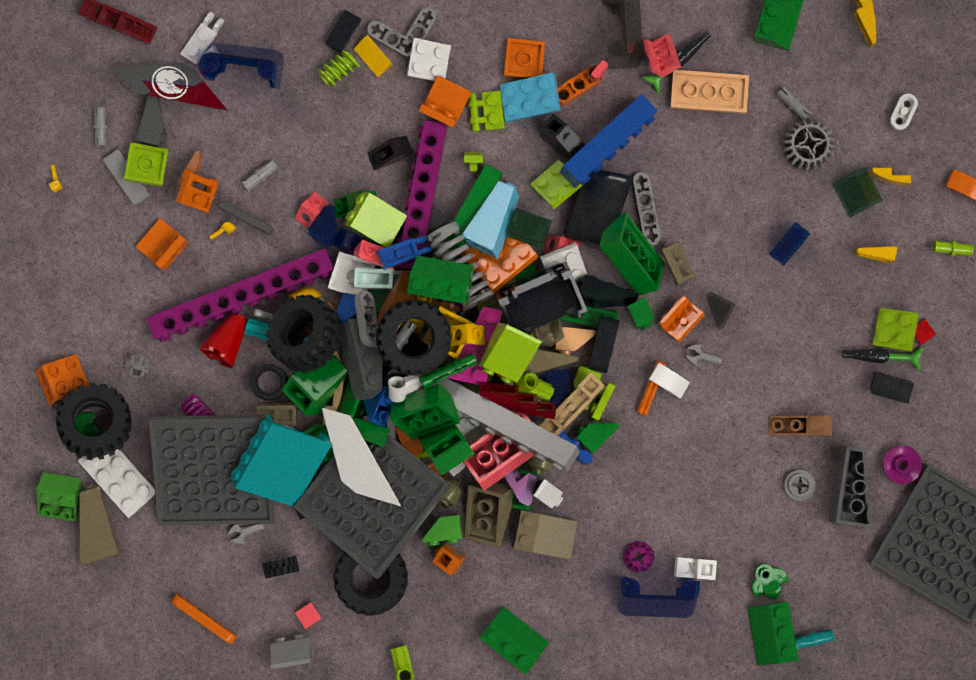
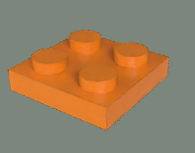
M508 38L504 77L527 79L542 75L545 42Z

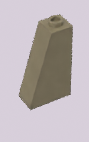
M95 484L85 487V491L79 493L81 565L121 553L101 487H96Z

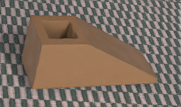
M769 416V435L832 436V417Z

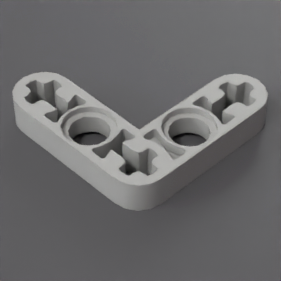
M431 8L422 9L406 36L379 21L371 22L367 27V31L372 39L403 57L410 58L411 51L405 53V48L400 46V49H397L401 39L404 40L402 42L403 45L407 47L412 45L413 38H416L413 36V31L420 28L424 33L418 39L425 40L436 21V13ZM431 13V18L433 19L426 21L425 26H428L427 29L422 24H418L419 21L421 23L424 22V14ZM379 26V30L385 33L383 40L380 39L382 37L380 33L376 32L373 34L372 27L376 28ZM395 35L398 38L397 42L389 44L387 42L388 36Z
M363 291L355 296L359 335L364 345L377 348L376 332L378 323L375 302L370 292ZM364 315L368 316L370 322L366 321Z

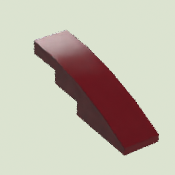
M84 0L78 15L149 45L158 28L124 11L121 12L95 0Z
M480 382L479 395L497 405L535 417L555 419L556 403L537 401V394L519 393V386L486 382Z

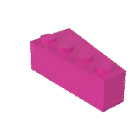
M483 306L475 325L484 326L485 344H464L457 358L459 360L473 353L478 364L463 370L461 374L452 375L448 379L474 386H479L480 382L487 383L489 374L483 372V367L479 366V363L497 324L501 321L502 310Z

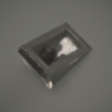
M709 292L706 296L717 331H720L724 328L736 304L713 292Z

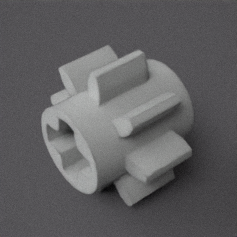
M141 354L131 355V359H126V372L135 378L143 377L144 372H149V359H146Z

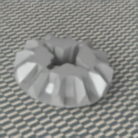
M792 471L786 477L784 483L785 492L794 500H806L815 491V480L807 471ZM799 477L802 484L808 485V487L801 488L800 494L798 488L792 486V484L798 483Z

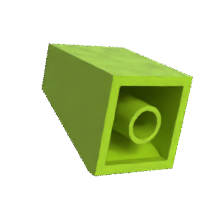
M363 191L356 198V205L353 211L351 210L347 214L345 225L369 242L384 248L389 247L407 215L370 192Z
M498 323L479 366L483 367V372L493 376L494 373L500 375V380L511 384V381L518 383L542 341L507 324Z

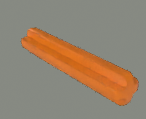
M656 361L653 370L655 369L657 363H660V364L664 365L665 367H666V364H665L664 362H662V361ZM650 380L637 410V413L644 416L649 411L658 387L657 384Z

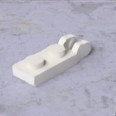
M212 12L208 13L203 23L199 25L180 53L181 56L195 65L204 56L224 23V20L219 18L212 30L207 26L214 18V13Z

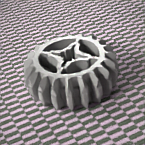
M805 119L801 121V125L796 122L794 124L795 128L790 127L788 129L790 133L785 134V138L788 140L783 141V145L789 146L783 149L784 152H790L786 158L790 159L793 157L794 160L791 164L794 165L798 162V169L804 164L805 171L809 170L810 165L812 170H816L817 165L820 168L823 167V162L828 163L830 161L827 156H833V152L830 150L835 148V145L830 144L835 139L828 137L832 132L824 131L827 125H824L822 128L819 127L820 121L813 125V119L809 120L808 125ZM803 131V142L794 145L796 135ZM809 131L817 133L821 138H814ZM807 142H809V144H815V145H813V146L811 147V149H810L809 146H805L804 144H806ZM824 145L822 155L815 158V148ZM797 151L805 152L809 159L803 158Z

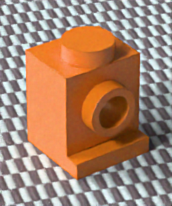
M445 544L436 549L433 554L435 558L432 563L451 576L457 572L467 556L460 554L451 546Z

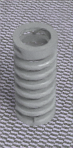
M457 222L447 224L426 237L428 241H433L430 247L432 250H437L435 253L437 259L450 261L458 254L469 249V245L464 244L459 248L445 252L455 244L463 241L464 235H459L454 239L440 243L453 233L455 235L460 234ZM469 253L451 262L465 263L474 258V255ZM477 262L470 264L475 266L474 269L479 266ZM479 271L473 274L472 282L482 277L483 272ZM484 280L471 286L470 296L487 286L488 281ZM489 288L484 289V291L482 290L479 295L470 297L468 304L460 303L463 305V311L487 301L494 296V293Z

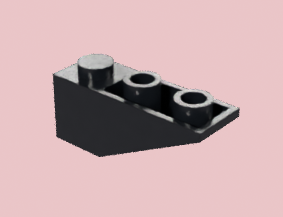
M552 114L541 126L540 137L568 159H571L586 145L570 126L555 114Z
M586 274L579 288L585 306L593 309L629 306L635 303L639 297V294L631 289H624L612 282H605L595 276Z

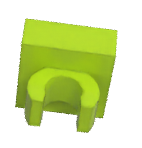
M464 152V163H470L471 172H477V163H483V152Z

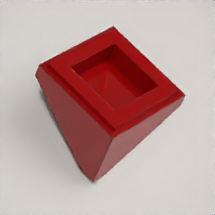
M926 319L917 324L915 339L921 346L936 335Z

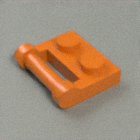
M185 169L182 174L183 181L176 202L208 213L218 187V181L213 178L208 179L197 175L190 169ZM192 181L205 185L207 187L206 192L192 187Z

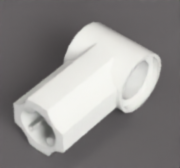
M424 374L416 376L407 375L403 378L400 376L390 378L388 381L389 399L393 402H402L407 394L423 388L419 377L424 376Z

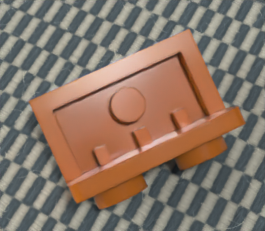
M684 295L674 303L673 308L668 313L662 316L659 325L668 335L680 343L705 314Z

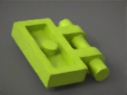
M501 91L483 92L482 100L479 101L476 98V93H471L467 103L471 113L469 121L470 125H472V131L479 132V124H485L486 131L505 129ZM478 107H483L484 117L478 116Z

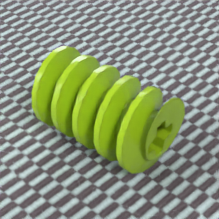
M342 50V57L335 55L337 62L330 59V66L327 64L323 65L325 71L320 68L317 69L318 75L329 89V84L336 86L335 79L340 82L342 81V74L348 77L347 70L354 72L353 65L360 68V65L349 51Z

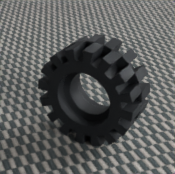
M296 556L262 563L265 578L299 572Z

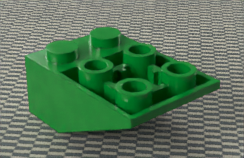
M334 354V358L331 361L328 360L324 367H318L316 371H309L307 373L294 372L282 389L306 416L321 413L322 408L325 407L348 373L347 367Z
M456 425L418 438L441 475H444L475 454Z

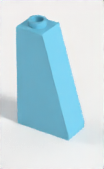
M498 181L462 234L465 237L466 244L496 259L500 256L519 200V195L514 185Z

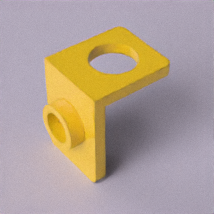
M474 324L450 326L452 335L451 346L485 344L484 326ZM458 329L462 332V337L459 341L455 338V333Z

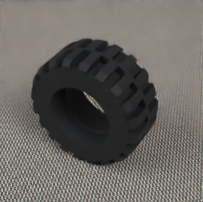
M312 295L296 296V299L291 298L287 300L286 304L282 303L279 306L280 309L273 313V319L268 323L269 330H267L266 337L268 338L267 346L270 348V353L275 359L296 372L307 373L318 370V367H324L328 360L331 361L334 358L333 354L338 352L340 348L339 342H342L343 335L341 333L343 332V325L337 312L321 299ZM314 321V328L310 337L301 345L296 346V338L299 331L306 324Z
M419 300L400 302L391 307L381 318L376 332L377 348L382 359L393 370L411 376L423 375L436 369L446 359L451 348V328L444 314L435 306ZM409 319H418L425 322L432 332L431 346L425 353L419 356L405 355L398 349L395 342L397 328L401 323Z
M89 383V387H84V384L79 385V390H70L68 392L69 396H64L61 400V406L57 408L55 421L60 440L68 451L74 452L79 458L85 456L87 460H93V457H98L101 460L107 454L111 457L115 454V450H121L124 447V441L127 442L130 437L129 432L132 429V419L129 405L125 402L122 394H118L117 390L113 387L107 388L106 384L101 383L100 386H96L95 383ZM90 407H102L108 410L113 419L109 430L95 437L81 434L76 428V418L83 410Z
M346 552L340 556L333 573L334 588L337 591L338 598L348 609H352L358 614H365L366 616L379 615L392 609L404 596L408 585V571L400 553L387 568L389 572L387 588L376 596L363 595L356 589L353 583V573L358 563Z

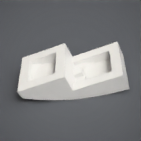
M657 363L648 379L681 399L690 383L660 363Z
M675 557L674 576L715 580L717 561Z

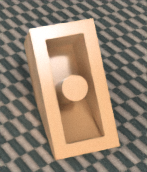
M562 327L564 338L556 343L555 351L565 355H570V352L574 353L596 335V330Z

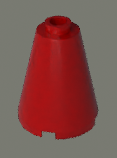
M236 313V315L231 314L201 344L200 351L209 359L219 361L220 365L232 368L244 337L247 325L246 318L239 313Z

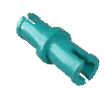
M830 629L817 633L813 631L809 635L795 637L798 650L808 646L817 647L818 644L835 641L833 630Z

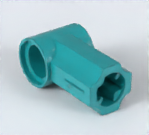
M249 318L244 334L264 339L267 342L268 323Z

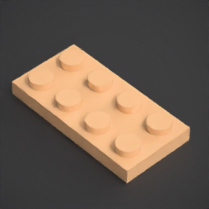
M675 70L672 74L670 109L746 114L749 75Z

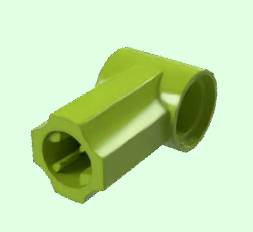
M532 372L522 375L518 383L513 382V385L519 386V393L537 394V398L543 401H549L554 393V388L551 384L538 379L536 374Z
M407 645L390 649L397 680H402L400 674L403 670L409 671L411 674L410 680H414L415 674Z

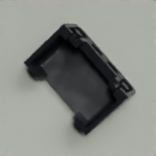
M601 169L597 174L593 172L589 175L591 179L581 187L570 223H565L562 232L566 234L565 238L602 251L600 241L603 231L621 215L633 180L632 176Z
M566 262L553 265L496 291L497 299L509 326L528 335L533 333V329L566 315L576 319L582 317L587 312L575 279Z

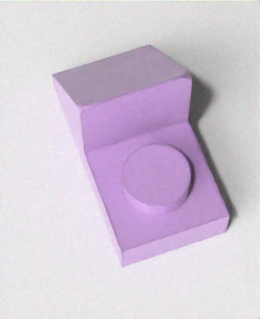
M513 470L505 478L519 502L529 506L532 503L537 477L530 473L523 477L518 470Z

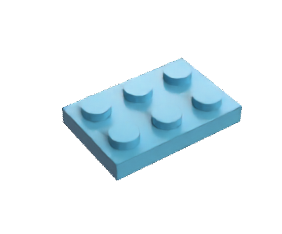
M555 73L500 84L505 122H513L561 111Z

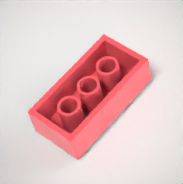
M520 412L515 413L518 416L530 421L526 414ZM487 433L470 445L475 454L463 463L483 491H485L533 457L534 454L529 451L526 454L520 451L517 445L513 443L509 445L503 442L500 436L496 434L492 436Z

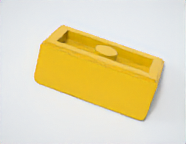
M368 35L354 48L355 52L377 78L392 67L390 60Z

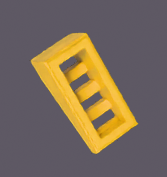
M898 247L857 248L854 254L855 256L890 264L895 261Z

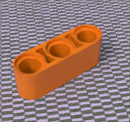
M598 65L588 67L558 87V94L561 92L568 94V98L565 100L559 98L560 106L568 105L602 82L603 75L597 82L590 79V73ZM576 82H582L584 84V88L576 89L574 87V84Z

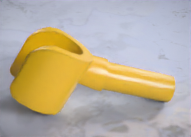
M51 165L54 181L48 184L55 193L62 189V184L58 179L55 165Z
M225 222L219 230L209 235L212 240L224 231L230 235L236 227L231 222Z

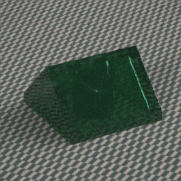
M866 167L852 172L832 184L849 218L884 201Z
M516 208L506 236L543 249L552 220Z

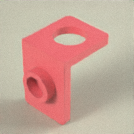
M314 192L301 204L295 219L310 229L316 217L329 205V202ZM302 213L307 214L310 221H305L302 218Z
M548 235L543 253L548 254L573 243H576L579 249L580 244L562 236ZM554 240V241H555V245H554L553 249L550 250V249H549V245H550L551 241Z

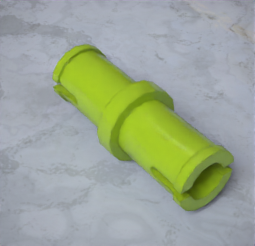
M934 240L932 246L934 253H947L950 256H955L956 254L971 257L974 250L973 244H961L956 241L943 242Z

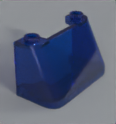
M215 43L201 57L199 71L205 80L215 81V77L218 74L226 72V65L232 64L256 67L260 77L270 82V88L280 89L284 57L277 50Z
M618 576L617 607L619 612L626 616L688 618L695 612L700 592V581L697 579H686L680 588H676V596L640 595V584L638 581Z

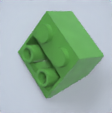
M43 472L37 486L38 516L77 521L80 504L79 493L82 492L81 478Z
M460 515L439 517L422 539L423 543L427 542V546L439 545V541L447 540V544L459 543V539L463 538Z

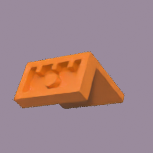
M437 76L425 103L421 105L419 111L453 128L456 126L471 91L441 76Z
M159 219L136 245V248L152 260L160 269L166 271L190 242L162 219Z
M76 354L44 364L35 371L49 406L59 403L64 396L68 397L70 390H79V385L84 384V387H89Z

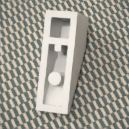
M544 479L533 494V497L552 509L554 506L558 507L562 502L563 497L561 495L563 492Z

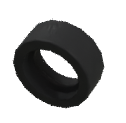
M264 364L253 372L251 387L258 397L273 401L285 394L282 389L287 383L288 378L282 368L274 364ZM266 371L277 373L281 380L279 389L271 394L263 392L258 385L260 375Z

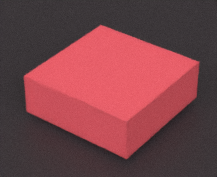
M602 60L591 73L590 79L597 82L608 69V63Z
M312 602L295 612L305 629L322 618Z

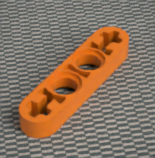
M176 593L172 598V604L227 643L232 645L238 637L221 623L213 621L214 618L203 610L199 611L197 606L180 594Z

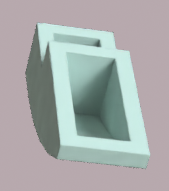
M355 268L354 288L391 291L402 271Z

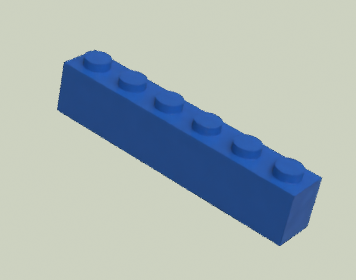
M641 94L565 163L560 173L574 188L580 184L584 186L591 179L589 175L593 172L597 174L604 167L603 163L606 160L610 162L617 155L616 151L619 148L623 150L630 143L629 139L632 136L636 138L643 131L641 128L645 124L649 126L656 119L654 115L658 110Z

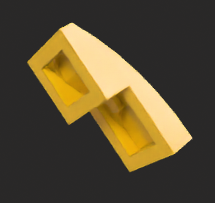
M872 168L869 171V175L886 183L908 186L911 183V175H892V168Z

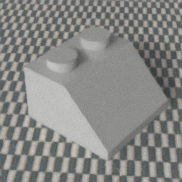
M305 634L294 635L292 640H287L286 637L276 638L275 642L270 644L271 669L311 663L314 660L311 637H306Z

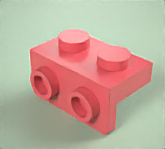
M667 33L653 42H650L648 39L643 41L645 45L644 52L649 58V68L652 73H656L663 78L681 67L671 35Z
M361 240L354 248L353 255L361 260L382 267L376 252L384 247Z

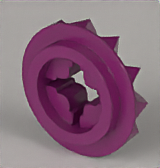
M637 541L626 547L623 560L631 571L644 572L652 566L654 553L648 544ZM635 549L639 554L646 553L642 557L643 565L638 560L631 561L636 556Z

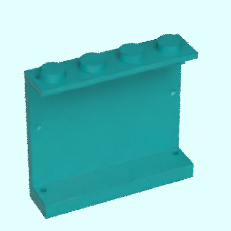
M267 414L265 419L260 422L257 433L251 438L246 452L242 454L238 466L232 471L231 480L236 489L293 507L305 492L332 443L327 434L320 432L318 437H314L276 424L271 416Z

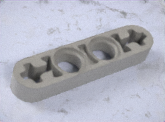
M640 172L633 178V189L642 234L645 237L649 236V229L645 230L644 227L656 226V229L652 228V233L657 235V238L654 239V242L647 239L654 246L660 241V229L650 178L646 173ZM639 177H642L644 180L646 179L647 182L644 183V190L648 188L649 191L637 192V190H641L640 183H636ZM642 195H647L650 198L648 205L640 203L639 198ZM647 213L651 214L654 218L650 224L643 221V216Z

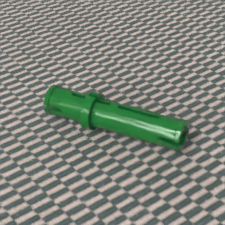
M471 353L459 360L454 359L452 363L419 377L425 389L452 375L461 374L463 370L478 363L474 354Z

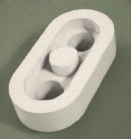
M904 94L899 98L889 120L890 126L894 130L902 131L909 125L918 105L914 95ZM904 102H909L910 107H905ZM900 118L902 124H897L896 119Z

